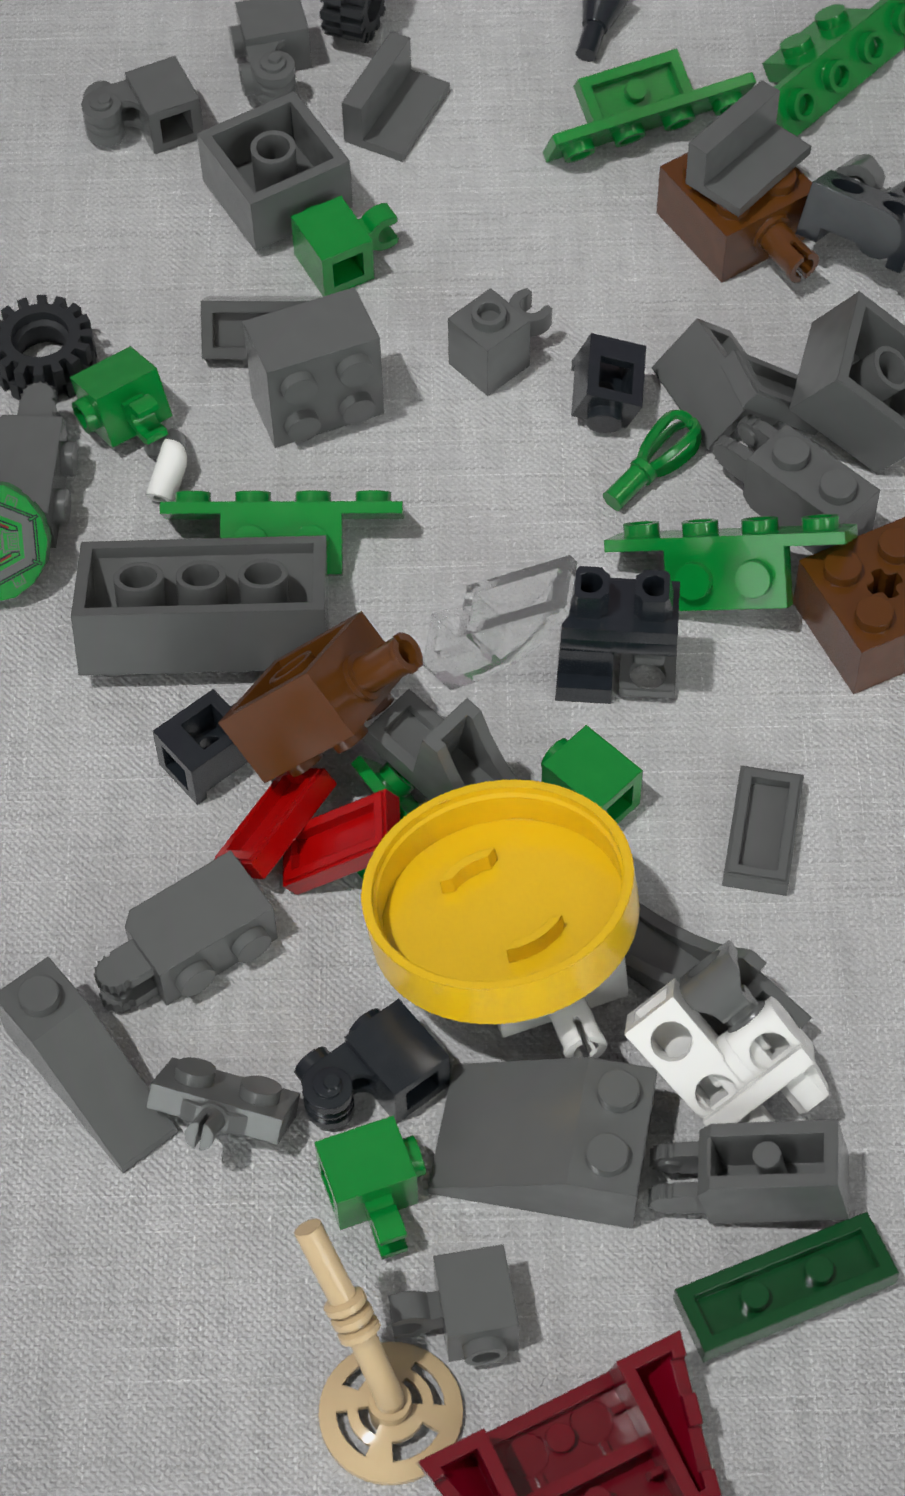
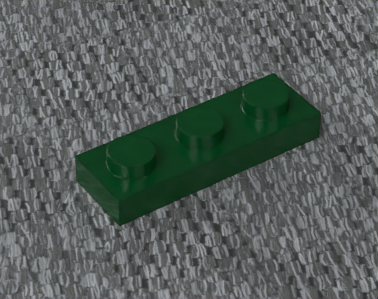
M864 1212L849 1218V1220L842 1221L676 1288L673 1300L704 1363L894 1285L897 1282L899 1271L868 1212Z

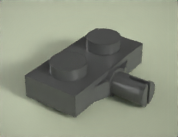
M172 1057L151 1082L147 1108L178 1116L190 1122L191 1124L185 1130V1140L193 1149H195L199 1141V1150L208 1149L213 1144L216 1136L221 1133L245 1135L278 1145L296 1118L301 1093L284 1089L277 1081L265 1076L252 1075L242 1077L217 1070L214 1064L204 1059L194 1057L177 1059Z

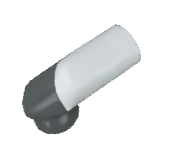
M171 428L168 430V435L149 445H144V450L148 457L157 460L146 496L158 503L175 502V492L179 491L187 466L185 437L180 431Z

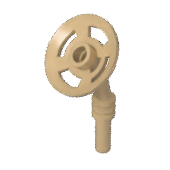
M308 1220L295 1229L294 1235L327 1298L323 1308L327 1317L331 1319L330 1322L334 1331L338 1332L337 1336L341 1345L351 1346L353 1351L333 1370L322 1390L319 1403V1425L324 1443L329 1453L343 1469L366 1482L379 1485H401L419 1480L426 1475L416 1464L417 1461L457 1442L463 1422V1404L457 1382L446 1365L425 1349L402 1342L381 1343L377 1335L381 1324L377 1315L373 1314V1307L370 1301H367L364 1289L360 1286H353L321 1220ZM415 1364L426 1370L437 1382L443 1395L444 1405L434 1404L429 1386L419 1374L412 1370ZM361 1368L366 1381L360 1386L359 1390L345 1386L347 1380ZM405 1380L417 1389L423 1404L412 1403L411 1393L404 1384ZM369 1409L370 1421L377 1430L376 1434L370 1432L363 1425L358 1410ZM347 1412L352 1431L362 1443L369 1447L366 1456L356 1451L344 1438L338 1425L337 1414ZM422 1425L437 1433L432 1443L419 1454L405 1460L393 1462L392 1444L402 1443L412 1438Z

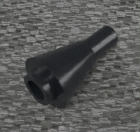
M583 0V31L576 49V56L580 60L592 62L596 59L603 35L608 32L629 0Z

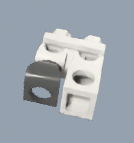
M730 940L680 978V984L674 978L627 1015L624 1035L686 1104L703 1119L705 1126L720 1123L776 1121L762 1103L779 1090L800 1115L810 1111L829 1095L828 1083L814 1060L813 1042L801 1028H798L789 1013L775 998L771 996L766 1001L757 1002L752 996L751 991L745 985L741 986L737 949ZM699 1012L712 1015L724 1024L727 1022L729 1024L728 1030L718 1037L717 1033Z

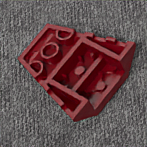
M681 1330L615 1362L608 1372L488 1432L483 1428L416 1463L442 1496H721L715 1468L711 1467L701 1427L703 1419L697 1395L692 1390L685 1362L687 1354Z

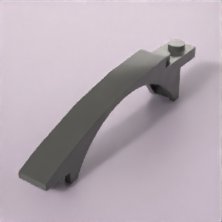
M408 689L367 727L369 731L363 737L365 743L429 800L451 790L471 784L495 780H517L499 751L482 711L468 698L443 719L415 693ZM639 902L640 911L636 934L629 951L625 955L626 973L655 994L674 978L680 984V978L723 944L693 934L661 917ZM736 947L741 986L745 985L757 1002L766 1001L771 996L775 998L789 1013L798 1028L803 1029L812 1017L761 973L767 964L766 961L752 949ZM699 1012L717 1033L718 1037L728 1030L729 1024L727 1022L724 1024L712 1015Z

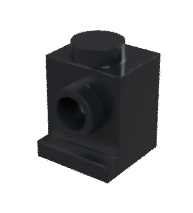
M591 333L573 358L571 364V371H574L571 416L586 419L587 427L598 433H613L621 427L627 428L643 407L646 345Z
M214 689L153 730L159 765L197 805L207 799L206 792L248 763L218 723L236 703L229 706Z

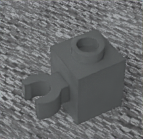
M492 288L488 289L448 318L449 364L485 395L489 396L530 366V337L539 336L549 330L552 325L553 308L546 305L536 313H527L526 311L532 307V291L528 288L517 291L510 298L509 302Z
M504 1244L433 1256L436 1291H405L388 1296L394 1339L412 1338L434 1329L443 1328L448 1362L465 1360L466 1364L472 1366L489 1365L503 1360L507 1356V1352L519 1350V1321Z

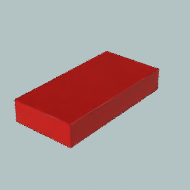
M310 768L305 773L294 778L288 771L276 777L216 854L215 859L231 850L251 878L265 879L337 783L325 768Z
M383 789L310 819L283 854V887L299 895L366 869L378 844L392 827L400 821L399 797L389 790Z

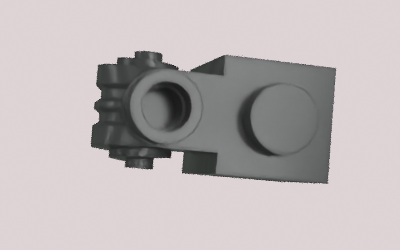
M245 0L235 2L237 25L229 26L228 29L234 59L244 58L245 62L238 64L244 97L255 95L259 102L265 104L290 92L296 91L297 93L295 71L312 68L309 27L301 0Z
M176 56L124 72L125 80L113 84L107 81L94 82L84 91L81 107L86 135L91 143L98 146H114L124 139L126 134L125 127L140 128L155 155L198 140L197 133L204 130L200 98Z

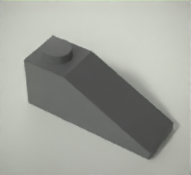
M49 956L0 990V1018L5 1032L122 1173L126 1172L178 1133L177 1127L167 1113L147 1108L150 1089L88 1002Z

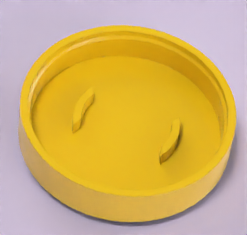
M486 781L451 790L425 802L408 813L383 837L368 862L361 888L363 916L376 962L388 982L414 1005L443 1018L465 1023L506 1024L531 1020L554 1013L584 998L600 986L620 965L633 942L639 921V894L633 857L628 841L619 825L604 809L585 796L570 789L540 781Z

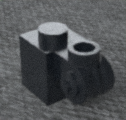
M399 998L383 1010L375 1008L364 1013L353 1023L349 1034L345 1036L343 1044L331 1052L326 1047H318L312 1050L299 1061L294 1070V1074L301 1081L304 1108L309 1120L317 1127L327 1130L338 1129L349 1123L355 1112L353 1095L357 1093L372 1094L389 1116L394 1115L396 1123H399L446 1089L450 1084L449 1055Z

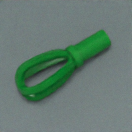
M670 410L666 412L646 435L638 455L630 463V467L603 493L605 502L612 509L620 511L645 485H650L656 478L672 473L689 461L697 453L701 444L702 425L698 419L693 418L690 413L684 410ZM673 420H680L666 429ZM684 428H688L689 432L674 446L649 463L655 453L672 435Z

